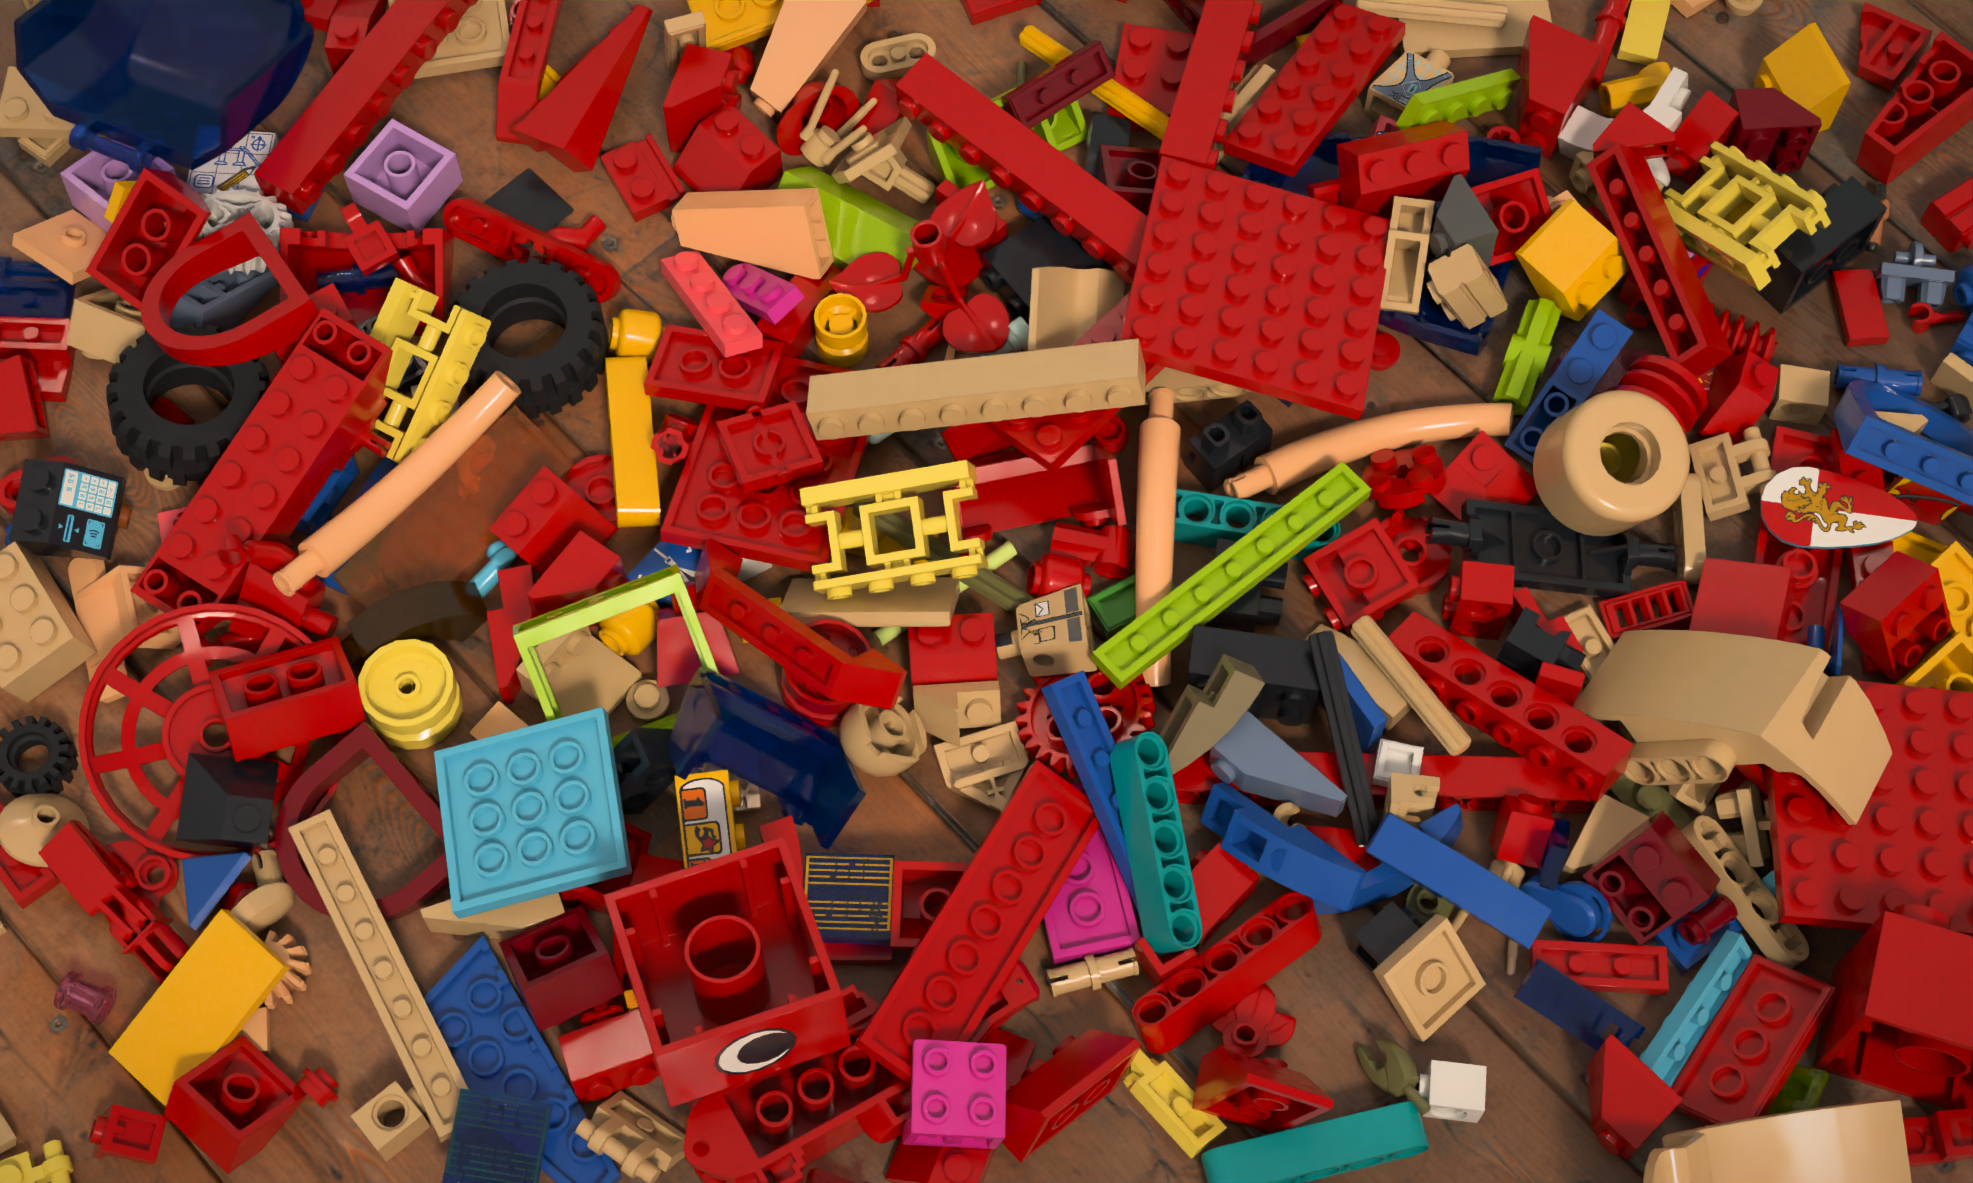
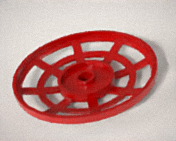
M205 603L185 606L160 614L133 629L111 649L97 667L86 689L79 715L78 744L82 768L92 794L105 814L126 835L150 850L177 860L223 853L221 851H196L177 847L162 841L176 819L179 820L188 754L196 753L234 758L229 741L221 747H211L203 739V734L209 726L216 724L224 726L205 661L228 660L242 663L277 653L284 640L294 647L313 643L304 633L285 620L259 609L237 604ZM203 620H234L256 625L269 632L256 654L230 646L201 647L195 622ZM178 626L184 652L176 654L160 663L144 677L141 683L117 670L123 660L143 642L165 630ZM188 666L194 688L185 692L174 703L152 691L168 675L182 667ZM106 685L130 698L122 721V751L95 756L93 746L94 719L100 697ZM143 706L164 718L162 742L136 748L135 730L139 712ZM350 730L336 734V745L350 734ZM310 741L296 746L290 766L267 755V753L258 758H248V760L279 763L277 780L280 783L275 790L273 807L287 795L293 784L303 774L302 770L306 763ZM165 759L168 760L173 770L181 776L168 798L161 795L149 782L140 765ZM127 768L132 781L140 793L160 810L146 832L136 826L116 806L105 789L100 774ZM340 781L319 798L312 808L308 819L324 810L332 799ZM275 836L268 840L267 850H276ZM247 849L251 853H253V855L257 854L258 856H260L259 851H262Z

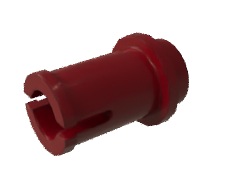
M1719 894L1695 913L1688 912L1682 917V922L1678 924V929L1681 936L1690 945H1705L1710 941L1711 934L1737 918L1738 911L1731 899L1726 895Z

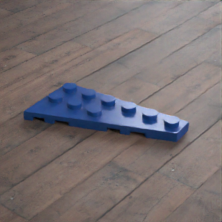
M482 935L423 997L472 1095L550 1108L538 1169L553 1182L618 1183L622 1177L612 1159L605 1153L600 1156L587 1147L588 1142L575 1133L580 1122L587 1118L485 937ZM473 1097L476 1103L485 1104V1098ZM489 1099L490 1105L494 1106L503 1105L506 1108L517 1109L519 1105V1110L546 1114L547 1110ZM477 1105L480 1111L487 1112L488 1106ZM489 1107V1112L502 1114V1111H499L498 1108ZM504 1109V1115L516 1116V1111ZM518 1112L517 1117L545 1120V1116L524 1112ZM481 1113L482 1117L485 1119L486 1113ZM488 1114L487 1119L500 1121L501 1116ZM505 1116L502 1119V1122L514 1123L515 1118ZM523 1119L516 1120L521 1125L543 1128L544 1125L541 1122ZM484 1121L490 1127L499 1128L500 1123ZM501 1124L500 1128L542 1135L543 1131L526 1127L517 1129L514 1125ZM495 1130L520 1153L538 1156L541 1137ZM525 1156L530 1162H537V1158Z

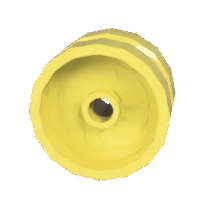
M417 639L391 642L380 647L365 661L358 677V688L364 709L373 727L380 732L390 745L406 750L430 747L443 741L456 728L463 712V694L446 655L433 644Z

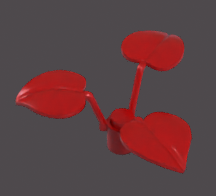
M983 180L970 184L951 195L934 210L930 220L921 221L912 228L910 239L913 246L906 248L907 258L902 272L900 263L895 257L885 252H873L859 257L841 273L829 279L830 285L836 294H850L858 298L865 306L866 312H882L894 307L901 301L903 291L900 282L908 279L914 258H917L925 266L940 267L951 293L960 307L949 312L943 321L945 340L953 349L966 354L993 353L1002 349L1009 338L1010 328L1008 325L1010 321L1004 305L997 298L986 293L975 295L966 304L945 259L948 254L947 247L952 246L954 242L963 248H973L990 239L996 230V211Z

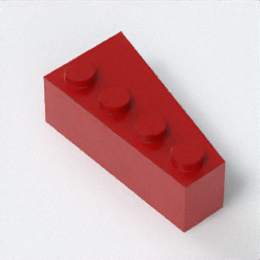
M1940 31L1934 39L1928 52L1925 51L1919 59L1916 68L1909 77L1904 79L1899 86L1898 92L1892 100L1886 103L1866 130L1856 164L1881 183L1887 185L1973 119V53Z

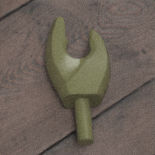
M1387 1038L1376 1040L1377 1046L1385 1055V1065L1367 1047L1357 1048L1356 1051L1361 1065L1375 1086L1399 1098L1407 1096L1421 1114L1429 1112L1431 1109L1430 1105L1415 1089L1419 1081L1415 1063L1402 1046Z

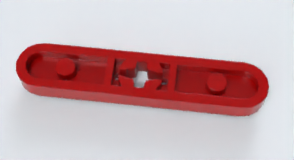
M462 197L454 199L446 205L443 211V221L448 232L504 261L518 259L519 263L528 262L530 251L518 243L527 244L534 242L533 249L542 255L548 254V256L537 255L530 258L542 259L545 265H549L550 261L565 265L566 273L570 270L576 271L583 277L585 284L591 285L597 295L598 303L613 299L620 290V275L610 263L474 198Z

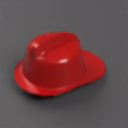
M814 81L807 83L794 96L789 110L786 111L780 120L776 131L777 144L782 152L790 156L803 155L800 146L805 141L799 134L807 126L826 82ZM834 85L816 128L820 129L825 125L837 132L859 110V101L855 93L845 86Z

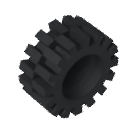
M25 716V725H22L16 719L10 722L14 727V730L8 732L3 727L0 730V736L3 738V741L0 742V782L15 797L18 798L26 794L48 793V790L52 788L59 794L64 790L59 784L62 780L70 784L74 777L69 770L77 771L78 763L74 757H78V753L73 746L74 743L59 724L55 721L51 723L48 718L40 716L39 722H37L34 716ZM37 745L49 748V758L42 767L31 772L19 769L18 761L26 750Z

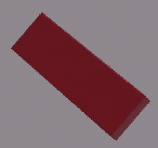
M1094 40L1005 94L1001 99L1007 112L1031 129L1112 79L1116 74L1101 41Z

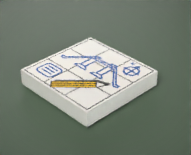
M198 129L186 184L199 193L210 195L213 188L226 191L229 186L234 190H242L245 187L250 192L261 190L254 177V172L277 146L279 140L276 133Z

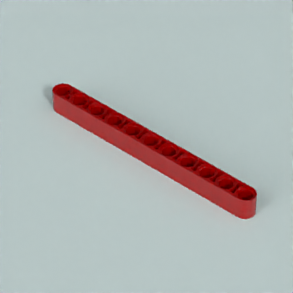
M1208 750L1187 767L1173 774L1178 804L1206 805L1213 784L1223 782L1214 774L1211 764L1208 762L1211 750ZM1297 752L1344 792L1335 753ZM1362 753L1375 809H1383L1388 787L1371 784L1377 754ZM1422 755L1419 775L1440 777V788L1437 793L1434 810H1445L1457 803L1462 811L1498 812L1504 794L1518 797L1522 793L1531 794L1542 799L1547 804L1550 813H1580L1594 807V802L1591 798L1574 791L1568 784L1549 772L1537 768L1524 757ZM1232 782L1229 784L1258 806H1280L1284 803L1242 791Z

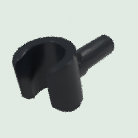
M1963 394L1951 395L1944 401L1926 402L1943 412H1947L1948 415L1961 423L1968 422L1970 419L1969 414L1972 413L1969 400Z

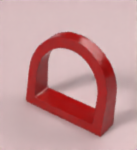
M250 212L193 243L172 257L152 278L144 293L141 304L143 325L159 348L176 360L199 366H225L243 363L295 343L302 339L319 314L318 309ZM256 257L263 259L288 296L285 301L236 328L222 333L191 336L171 329L173 309L188 290L206 278Z

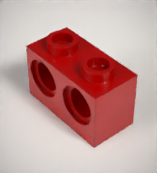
M1463 560L1458 575L1450 576L1448 594L1443 596L1441 618L1448 619V631L1455 636L1499 640L1513 606L1515 566Z

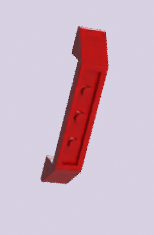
M519 0L498 81L496 139L499 142L527 145L512 134L510 129L516 122L521 121L532 110V106L540 100L539 94L563 0Z
M712 538L705 541L695 572L698 605L701 610L829 699L884 709L895 707L908 671L876 649L869 650L854 658L737 579L743 559Z

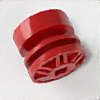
M1642 355L1636 358L1629 367L1628 372L1624 373L1621 377L1618 387L1612 389V391L1630 390L1639 392L1659 401L1675 416L1685 435L1691 431L1708 406L1707 393L1700 381L1682 365L1659 355Z
M822 619L806 624L807 627L853 658L871 650L869 642L860 631L843 621ZM782 666L780 692L784 705L791 714L811 727L829 729L840 726L845 711L852 703L829 699Z

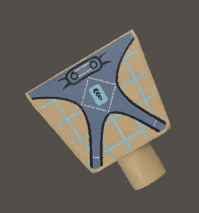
M1439 49L1431 50L1426 59L1412 51L1405 52L1370 85L1364 111L1377 118L1381 114L1398 121L1413 94L1453 84L1455 76L1452 72L1446 70L1451 63L1449 56Z

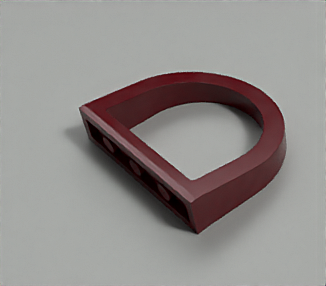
M364 721L297 779L287 793L277 818L275 846L282 874L294 893L302 901L329 917L330 915L292 840L288 828L308 819L312 808L319 798L369 757L376 762L444 841L440 802L380 732ZM446 852L403 888L389 896L375 900L386 922L399 919L420 909L449 886Z

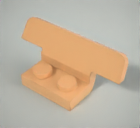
M74 558L69 564L68 574L77 619L97 650L96 654L86 660L90 681L97 667L119 641L136 627L164 613L130 591L146 567L119 565L106 573L104 560ZM178 626L157 634L143 642L138 648L176 649L181 643ZM123 660L117 670L127 675L125 661ZM106 685L99 701L110 703L125 697V695Z

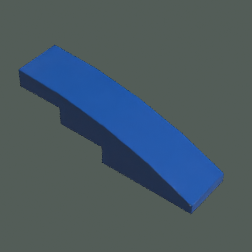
M1386 813L1365 849L1366 853L1434 896L1446 900L1477 921L1489 925L1524 948H1531L1552 912L1550 908L1505 880L1390 813Z

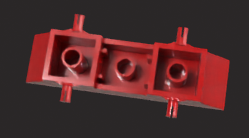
M322 308L280 371L271 377L274 380L268 381L270 386L184 512H180L177 515L179 517L178 520L174 519V527L130 591L164 613L185 606L205 603L237 604L249 563L244 562L241 566L234 569H228L221 565L217 551L220 549L228 551L224 543V538L227 535H238L242 544L247 540L280 542L291 547L294 542L289 539V536L334 469L341 472L352 455L363 446L381 458L387 455V452L375 444L377 443L389 451L392 445L391 442L373 433L377 418L387 405V402L383 399L393 350L325 308ZM223 620L195 622L198 635L201 636Z

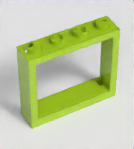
M678 564L513 625L514 640L547 721L562 718L563 714L535 646L673 593L715 698L638 728L674 729L680 743L688 738L687 734L702 728L705 732L717 730L716 726L728 722V718L735 716ZM630 731L612 737L613 749Z

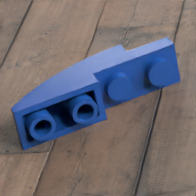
M1598 309L1511 433L1504 446L1533 464L1536 446L1545 429L1559 416L1587 400L1633 331Z
M1225 782L1213 784L1199 822L1223 838L1220 848L1257 872L1300 894L1344 911L1352 910L1367 873L1364 869L1303 826H1286Z

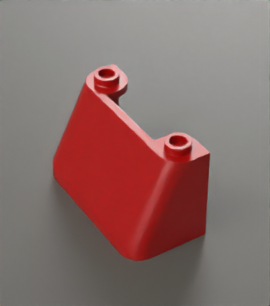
M280 228V256L305 292L310 295L334 283L357 325L380 313L395 278L401 279L392 263L364 277L343 241V238L352 234V232H328L326 230L302 232L301 228ZM422 228V235L414 230H406V233H387L400 258L411 254L421 273L435 287V295L439 296L431 316L447 323L454 257V235L443 228ZM280 285L281 303L288 298V296ZM419 321L414 336H422L427 323Z

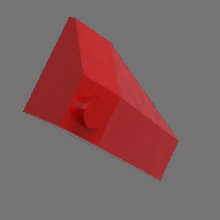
M999 1028L993 1030L982 1043L1004 1044L1006 1046V1083L1009 1082L1014 1086L1022 1080L1021 1075L1029 1065L1036 1042ZM902 1135L885 1180L891 1183H983L996 1149L902 1144Z

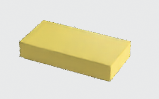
M1631 0L1617 54L1618 59L1646 66L1656 63L1671 0Z

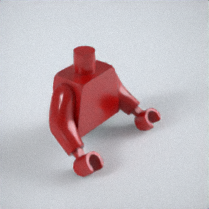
M229 534L224 538L228 551L222 549L217 551L221 565L228 569H234L241 566L244 562L249 563L237 605L259 609L281 618L307 637L311 633L323 639L332 637L337 628L339 618L320 609L326 587L323 582L317 579V575L294 592L295 594L291 597L281 593L273 582V574L283 569L299 556L294 550L283 543L275 541L247 540L242 544L240 537L235 534ZM231 620L230 632L215 637L213 642H209L202 635H199L201 647L230 646L256 654L269 631L256 625ZM284 640L278 652L295 647ZM214 660L205 661L206 666H210Z

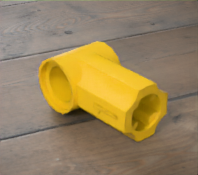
M1656 62L1643 68L1638 75L1601 83L1598 92L1603 114L1609 117L1617 116L1628 102H1631L1641 110L1647 108L1672 71L1670 65L1666 62Z

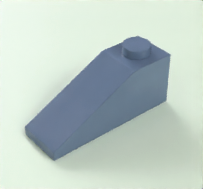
M267 266L264 273L251 270L248 276L243 271H235L230 275L229 270L215 274L193 286L180 298L171 315L172 329L182 328L183 323H196V328L205 329L206 324L220 327L221 333L231 330L276 286L278 281Z
M1246 711L1234 727L1211 748L1208 761L1211 764V769L1220 780L1227 784L1232 782L1242 791L1284 803L1291 802L1298 807L1337 817L1343 811L1348 795L1249 711Z

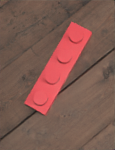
M698 250L684 251L675 256L660 259L661 273L725 358L763 348V334Z

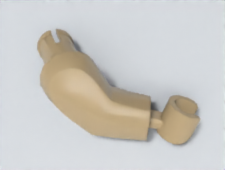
M275 850L259 851L262 862L259 861L257 854L252 856L250 862L253 866L258 888L246 895L230 911L255 935L281 919L291 909L295 900L294 891L284 881Z

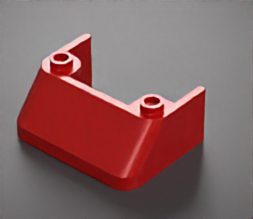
M1090 438L1054 473L1020 450L968 460L975 466L977 483L974 484L978 499L957 502L962 540L980 538L984 540L985 547L986 541L993 538V532L1067 517L1083 521V525L1086 527L1103 525L1108 522V517H1111L1118 526L1127 524L1117 460L1095 438ZM960 486L939 489L944 513L943 491L960 489ZM969 552L960 553L959 555L960 557L969 556Z

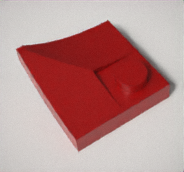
M1481 430L1445 468L1447 482L1443 490L1436 495L1434 488L1427 495L1455 520L1462 521L1461 505L1466 499L1527 505L1538 491L1534 478Z

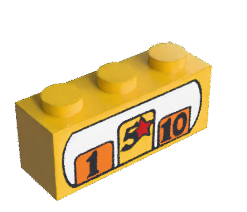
M728 769L674 776L684 867L688 868L746 849L744 823L735 824L734 807L742 806L739 780H730Z

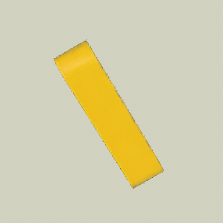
M646 356L605 358V384L618 528L660 526V499L655 451L650 447L654 437L650 396L645 395L644 382L648 374Z

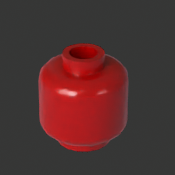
M1045 553L1038 561L1031 562L1027 573L1026 591L1033 598L1037 599L1073 585L1081 584L1087 598L1091 588V575L1085 573L1083 562L1077 557Z

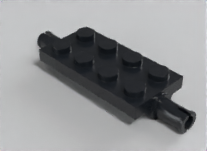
M1466 499L1461 505L1462 521L1429 517L1425 526V534H1431L1425 537L1427 544L1461 546L1463 560L1515 566L1514 587L1518 588L1527 587L1528 589L1615 598L1632 592L1631 574L1632 570L1637 566L1670 570L1675 563V553H1668V551L1675 550L1673 543L1639 541V537L1633 536L1627 530L1609 536L1585 535L1563 525L1546 507Z

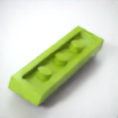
M1510 68L1413 94L1396 125L1402 130L1441 120L1454 123L1457 120L1471 116L1477 117L1482 113L1492 110H1501L1513 100L1515 96L1513 91L1522 78Z

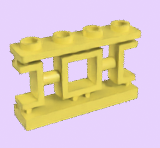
M1714 141L1709 146L1713 156L1711 158L1704 156L1699 161L1706 174L1683 195L1669 188L1664 193L1667 197L1664 201L1684 246L1760 291L1771 281L1766 269L1769 267L1776 269L1781 264L1774 250L1797 229L1812 236L1817 231L1815 224L1823 229L1831 224L1825 211L1827 204L1822 196L1813 189L1805 191L1798 187L1789 176L1785 174L1778 176L1762 161L1756 160L1753 162L1746 158L1737 147L1730 146L1728 148ZM1745 198L1755 204L1734 224L1723 219ZM1779 204H1781L1782 206H1784V207H1786V208L1782 211V209H1781V207H1780ZM1697 213L1700 219L1696 218L1693 215ZM1748 243L1752 250L1745 247V245Z
M396 277L369 336L393 350L383 399L388 397L393 401L384 420L377 418L373 433L378 434L380 430L394 437L386 457L399 464L452 415V409L463 385L469 378V372L475 358L486 340L491 321L454 305L448 321L445 323L431 316L439 296ZM419 321L427 323L418 345L410 343ZM443 331L450 334L441 356L433 354V351ZM414 354L429 361L413 398L398 392L397 389ZM409 407L415 410V413L405 432L399 429V426Z
M968 460L799 489L801 506L806 508V524L812 527L827 524L832 562L812 566V573L815 575L816 580L813 582L814 591L827 594V600H838L852 597V590L868 587L869 593H881L894 590V583L910 580L911 586H923L936 583L935 576L952 573V579L978 576L977 569L989 567L988 559L984 554V540L980 538L962 540L957 502L978 499L974 484L977 483L975 466ZM960 486V489L943 491L946 515L925 518L923 499L918 496L905 498V495ZM876 500V503L859 506L862 529L842 532L840 513L834 510L822 512V509ZM911 510L916 548L879 554L874 516ZM948 532L951 552L955 554L969 552V556L914 565V561L931 558L928 535ZM864 546L867 566L872 568L885 566V570L831 579V575L848 572L845 549Z

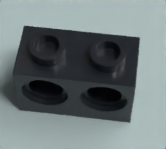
M633 728L614 747L623 814H641L675 781L674 776L681 775L690 766L674 729Z

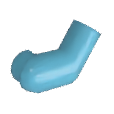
M495 541L488 547L486 555L491 560L469 581L476 584L482 599L499 583L497 570L511 568L516 561L515 552L503 541Z

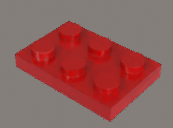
M1124 24L1114 80L1170 117L1195 34ZM1109 105L1107 115L1129 119ZM1131 120L1130 130L1149 132Z
M667 324L644 382L645 395L745 411L754 405H759L762 409H766L786 355L785 342L763 339V348L725 358L704 330Z

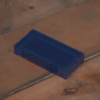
M1558 817L1554 818V824L1539 865L1538 883L1540 887L1555 891L1569 851L1570 821Z

